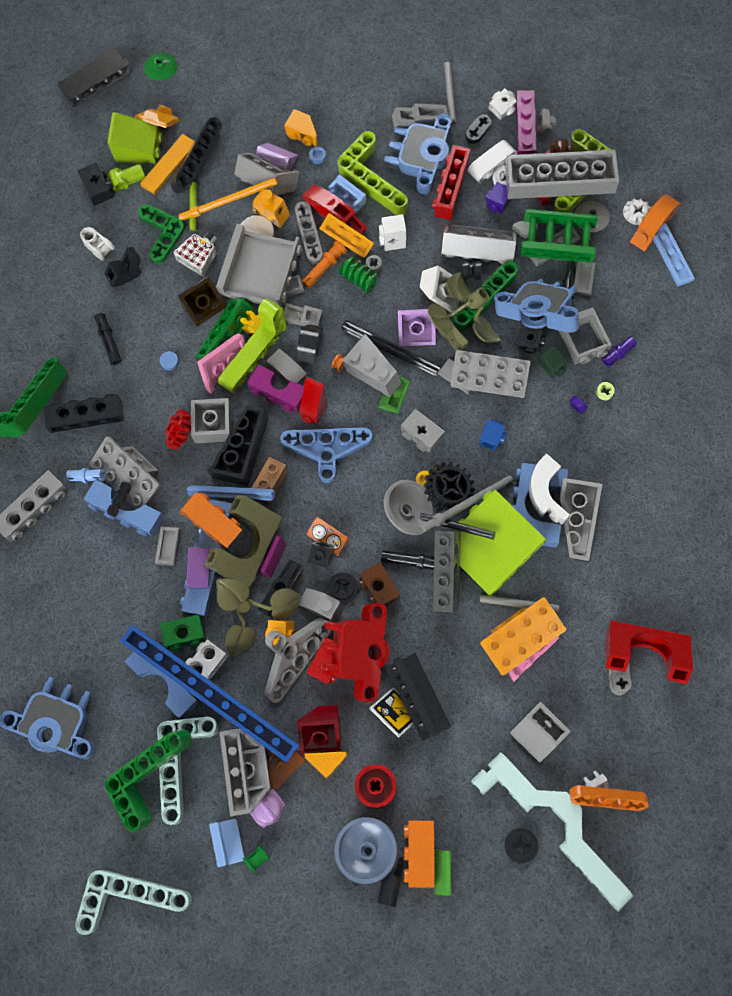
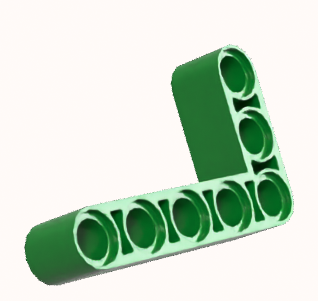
M50 358L44 363L9 412H0V437H20L27 432L68 374V371L57 358Z
M182 729L168 733L106 779L105 789L127 830L134 832L147 827L151 823V814L135 785L189 747L192 741L189 731Z

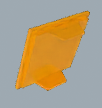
M159 105L157 111L149 109L134 116V118L165 128L180 121L178 117L172 116L171 108Z

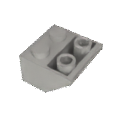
M539 702L510 734L540 763L571 731L544 704Z

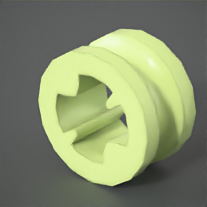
M608 382L601 383L596 391L597 396L601 400L611 399L614 394L613 385ZM603 388H605L606 390H610L608 392V395H606V393H601Z

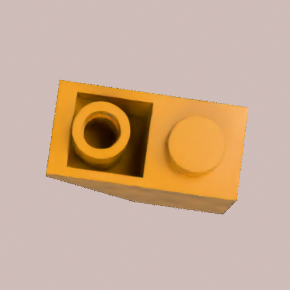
M294 109L285 123L286 135L292 140H302L307 146H311L313 143V146L317 147V134L310 116Z

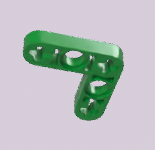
M145 204L138 209L140 219L163 230L150 250L152 262L161 264L167 259L184 233L185 227L180 219ZM148 210H149V212H150L151 215L146 214V215L144 216L143 212H148ZM161 217L166 218L163 224L157 223V220ZM179 225V227H180L179 229H178V228H176L175 230L173 229V226ZM165 239H172V242L169 245L163 244V241ZM155 253H156V254L161 253L162 256H161V257L158 256V257L156 258L154 254H155Z

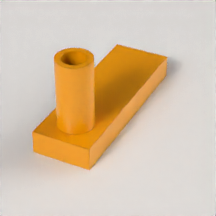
M328 213L319 228L364 259L374 244L330 213Z

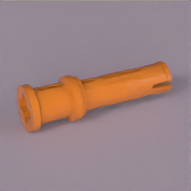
M334 241V245L330 250L324 252L323 259L302 280V283L304 285L307 284L309 289L331 265L333 266L337 263L338 258L342 254L347 252L346 248L339 241Z

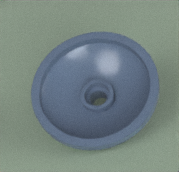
M363 817L349 822L340 831L335 843V859L340 871L348 879L356 883L371 884L382 880L391 872L397 859V842L393 832L386 824L374 818ZM368 847L372 849V854L369 856L365 853Z

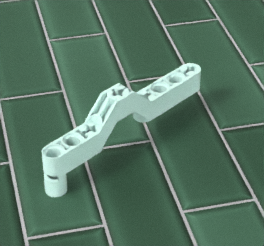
M501 752L487 765L490 769L487 773L482 769L471 780L472 784H475L483 795L495 783L499 782L509 790V794L526 812H529L534 806L551 807L559 818L565 822V841L559 848L572 863L583 871V875L597 886L598 891L617 911L633 897L629 889L582 840V808L571 802L570 795L567 792L536 790Z

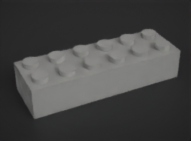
M615 150L507 155L505 175L508 199L616 193L619 184Z

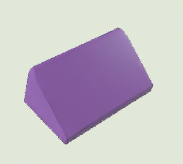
M188 548L186 581L188 588H209L210 569L203 565L210 549Z

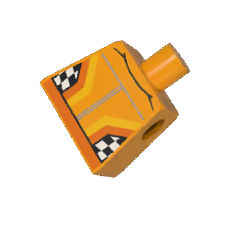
M264 189L260 191L253 201V213L266 217L279 228L283 226L290 216L285 201L270 190Z

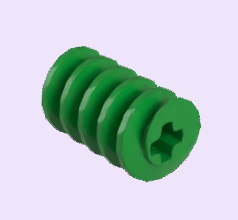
M352 256L342 263L338 273L343 274V277L348 278L349 282H354L355 286H360L361 290H365L366 294H369L376 286L378 273L375 272L371 275L372 269L370 268L365 271L367 265L364 264L360 267L361 261L358 260L354 263L355 257Z

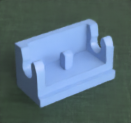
M338 175L328 187L332 194L348 204L356 213L366 204V194L341 175Z

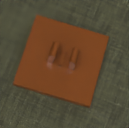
M265 747L270 785L277 790L305 760L295 750L286 763Z

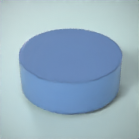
M321 147L312 148L309 152L310 161L314 164L323 163L326 160V151Z
M165 352L160 357V364L163 369L170 371L178 366L179 360L175 353Z

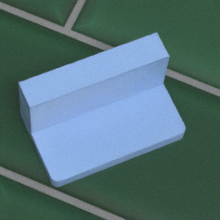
M232 819L209 824L217 866L222 867L243 861L244 853L237 820Z

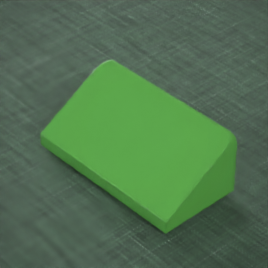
M400 375L398 376L401 384L390 397L383 393L378 408L399 413L410 384L409 380Z
M435 851V895H451L450 851Z

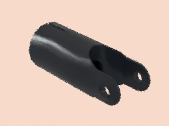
M399 857L395 873H393L392 869L381 880L377 903L396 907L404 866L403 857Z

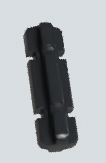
M123 481L120 484V490H117L111 501L112 505H109L107 509L108 515L113 517L118 515L119 509H121L127 494L131 490V484Z

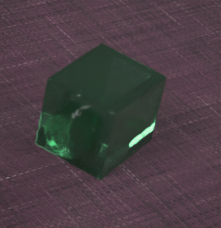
M553 346L539 356L538 364L553 379L555 376L561 377L567 371L568 361Z

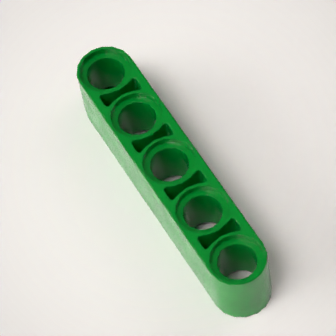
M506 261L480 287L488 293L489 300L483 304L485 308L481 310L479 316L495 302L494 296L497 293L504 292L515 281L518 272V265L515 262ZM467 306L455 314L453 321L455 328L459 332L468 330L475 322L474 316L477 310L473 311ZM458 320H464L465 323H459Z

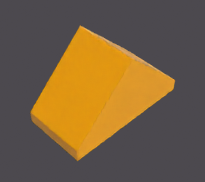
M347 752L305 754V758L328 779L347 758Z

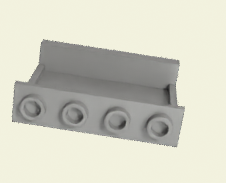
M236 224L216 285L218 293L221 296L245 299L256 304H260L265 298H268L282 307V304L286 303L287 288L291 287L292 272L296 271L297 256H300L302 252L299 237H296L295 242L248 232L245 231L244 225Z

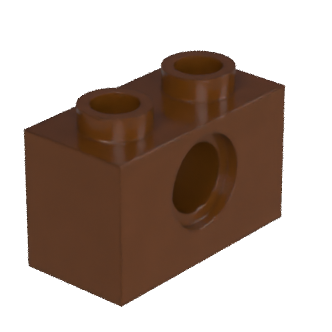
M380 562L360 573L361 580H359V583L364 591H369L371 596L368 598L371 603H382L386 607L400 599L398 590ZM376 583H380L384 588L381 591H375L373 586Z

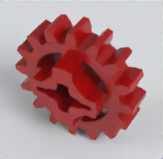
M179 409V411H176V415L174 414L170 418L165 429V434H167L166 447L177 450L187 441L189 432H191L190 412Z

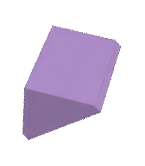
M270 143L259 145L256 151V155L270 160L269 164L277 167L279 164L285 166L284 169L288 171L291 170L298 158L297 154Z
M428 309L398 310L399 346L436 345L435 326L428 315Z

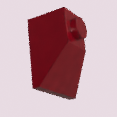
M338 705L317 706L297 720L301 755L341 752Z

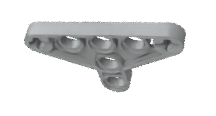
M322 617L317 618L288 638L277 630H273L267 635L266 645L276 653L264 691V695L268 700L278 703L283 699L320 648L324 638L330 634L331 630L324 628V623L329 622ZM279 636L278 643L273 645L274 638ZM313 639L312 646L307 648L308 642ZM290 646V651L284 655L285 649ZM301 655L300 662L295 664L297 657ZM289 672V677L283 680L284 675Z

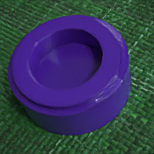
M573 396L569 401L570 406L581 414L588 409L586 403L576 396Z

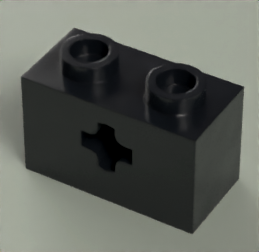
M97 162L77 170L94 206L113 198L111 194L114 191L110 181H105L107 175L103 168H99Z

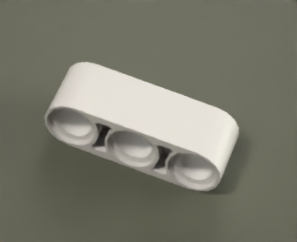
M502 140L476 159L467 171L481 184V181L492 176L496 169L505 166L507 155H517V151L505 140Z

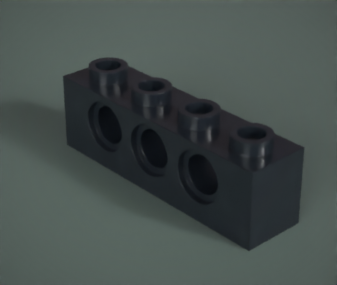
M107 394L105 397L100 398L89 397L87 400L82 401L71 400L64 404L53 403L50 406L44 407L45 426L50 433L124 421L122 400L115 394ZM106 407L103 412H99L101 408ZM88 410L86 414L81 415L83 411ZM66 413H69L66 418H63Z

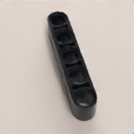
M211 117L202 126L171 182V188L174 192L182 193L191 185L221 131L222 123L218 118ZM194 152L199 155V158L194 155ZM186 166H188L192 170V172L188 171L186 169ZM178 180L182 181L184 186L180 185Z

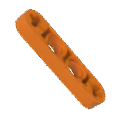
M583 785L574 786L569 790L571 802L576 805L641 811L649 806L647 795L644 792Z

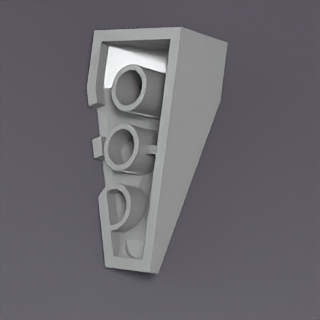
M563 478L560 501L561 507L570 514L564 522L569 558L586 561L590 559L602 490L601 483Z

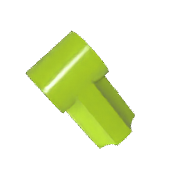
M140 164L124 170L115 168L108 173L115 192H119L123 188L127 189L130 184L145 178Z

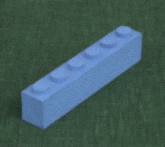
M210 499L209 502L214 507L216 505L220 506L225 511L224 515L229 519L232 518V515L228 513L232 503ZM199 528L200 538L199 541H196L194 547L210 550L211 548H220L224 550L221 545ZM211 569L209 570V588H188L185 581V597H182L180 600V608L184 614L191 616L199 614L202 618L207 619L218 573Z

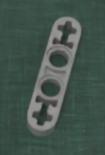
M299 202L295 206L297 222L307 259L311 264L315 265L323 259L322 248L311 207L307 202ZM301 208L305 209L306 217H303ZM304 223L312 224L309 229L302 227ZM308 238L316 239L313 244H308L306 240ZM314 248L317 255L316 259H314L312 249Z

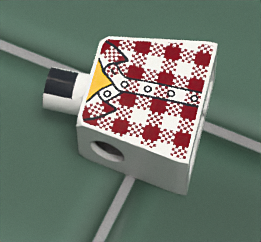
M210 232L204 238L193 234L174 251L176 260L204 277L217 254L213 245L216 237Z

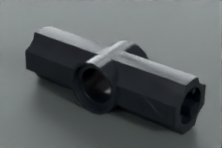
M289 559L279 577L272 582L271 589L261 604L271 606L270 599L279 585H285L286 588L292 589L304 568ZM258 607L259 611L273 619L272 610L268 611Z

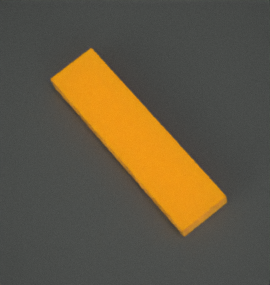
M182 134L140 183L141 187L155 195L183 162L194 141Z

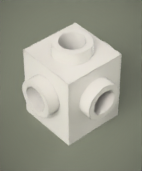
M504 89L501 92H496L489 104V110L501 120L506 115L510 116L515 111L517 100L511 91L508 92Z

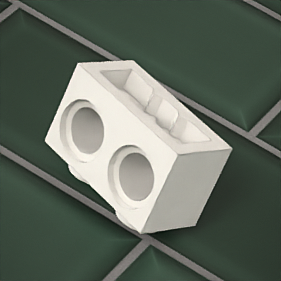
M207 639L205 643L202 642L197 647L195 656L189 658L186 663L193 668L202 666L201 674L210 680L227 659L228 655ZM209 650H214V658L206 659V653Z

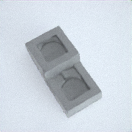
M286 303L284 308L286 323L301 326L319 325L322 310L306 305L302 308Z
M280 348L266 361L288 383L290 381L298 383L307 374Z

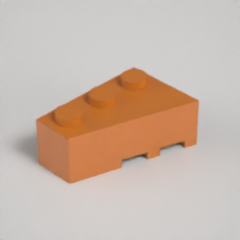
M196 491L180 510L179 514L189 518L192 524L201 528L206 535L224 549L228 548L242 531L239 527L241 524L234 518L229 519L224 515L225 511L220 506L216 505L214 507L209 502L210 498L203 492L199 494Z

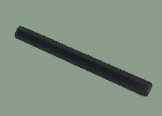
M348 320L343 322V331L359 339L366 334L376 347L434 376L438 375L439 365Z

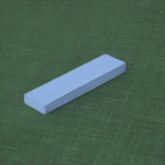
M665 223L654 238V242L678 287L694 281L695 278Z

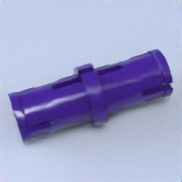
M629 336L621 344L615 345L612 348L613 350L601 359L602 362L609 368L620 358L623 359L626 353L637 345L635 339Z

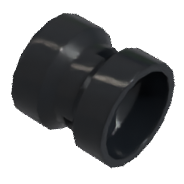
M463 261L462 279L470 277L481 279V261H475L474 263Z

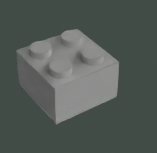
M229 398L191 400V436L194 442H226L228 435L232 433V406Z

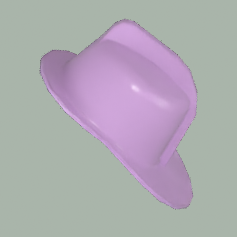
M272 789L267 792L250 814L256 823L264 828L279 820L285 804L276 791Z

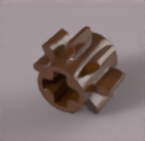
M556 139L554 144H550V153L571 152L572 144H568L566 139Z

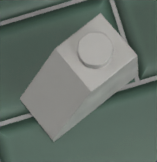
M306 588L300 599L299 606L329 622H333L341 607V603L323 592Z

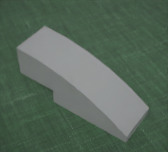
M415 103L412 108L396 107L392 114L394 129L395 127L408 129L410 125L415 123L433 126L437 116L440 114L448 115L446 105Z

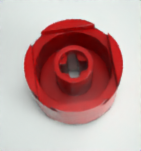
M369 765L363 768L355 779V792L358 799L370 808H382L388 805L396 794L395 777L385 766ZM379 781L381 790L372 792L370 784Z

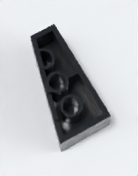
M248 405L245 407L235 424L231 435H228L224 447L218 452L215 462L208 469V473L213 479L245 486L249 485L269 418L265 409Z

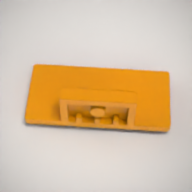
M542 597L530 607L520 609L492 629V634L482 640L480 645L500 674L505 675L565 632L566 628L546 598Z

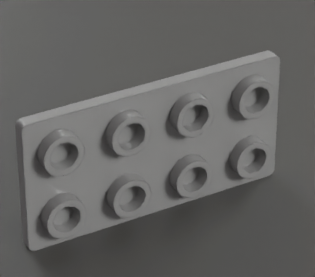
M456 350L450 386L524 398L530 361Z
M110 436L104 439L89 463L93 470H105V481L116 492L120 490L119 486L123 481L131 484V490L127 494L126 501L135 510L144 504L147 505L160 486V483L152 477L157 473L158 469L133 446L121 448Z

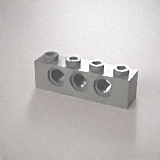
M47 470L0 514V533L11 543L19 540L23 536V531L28 527H33L37 523L38 517L48 513L53 503L65 497V492L68 489ZM49 491L48 496L45 497V498H42L43 494H44L45 492ZM35 504L34 509L28 511V508ZM20 518L19 523L14 525V521Z

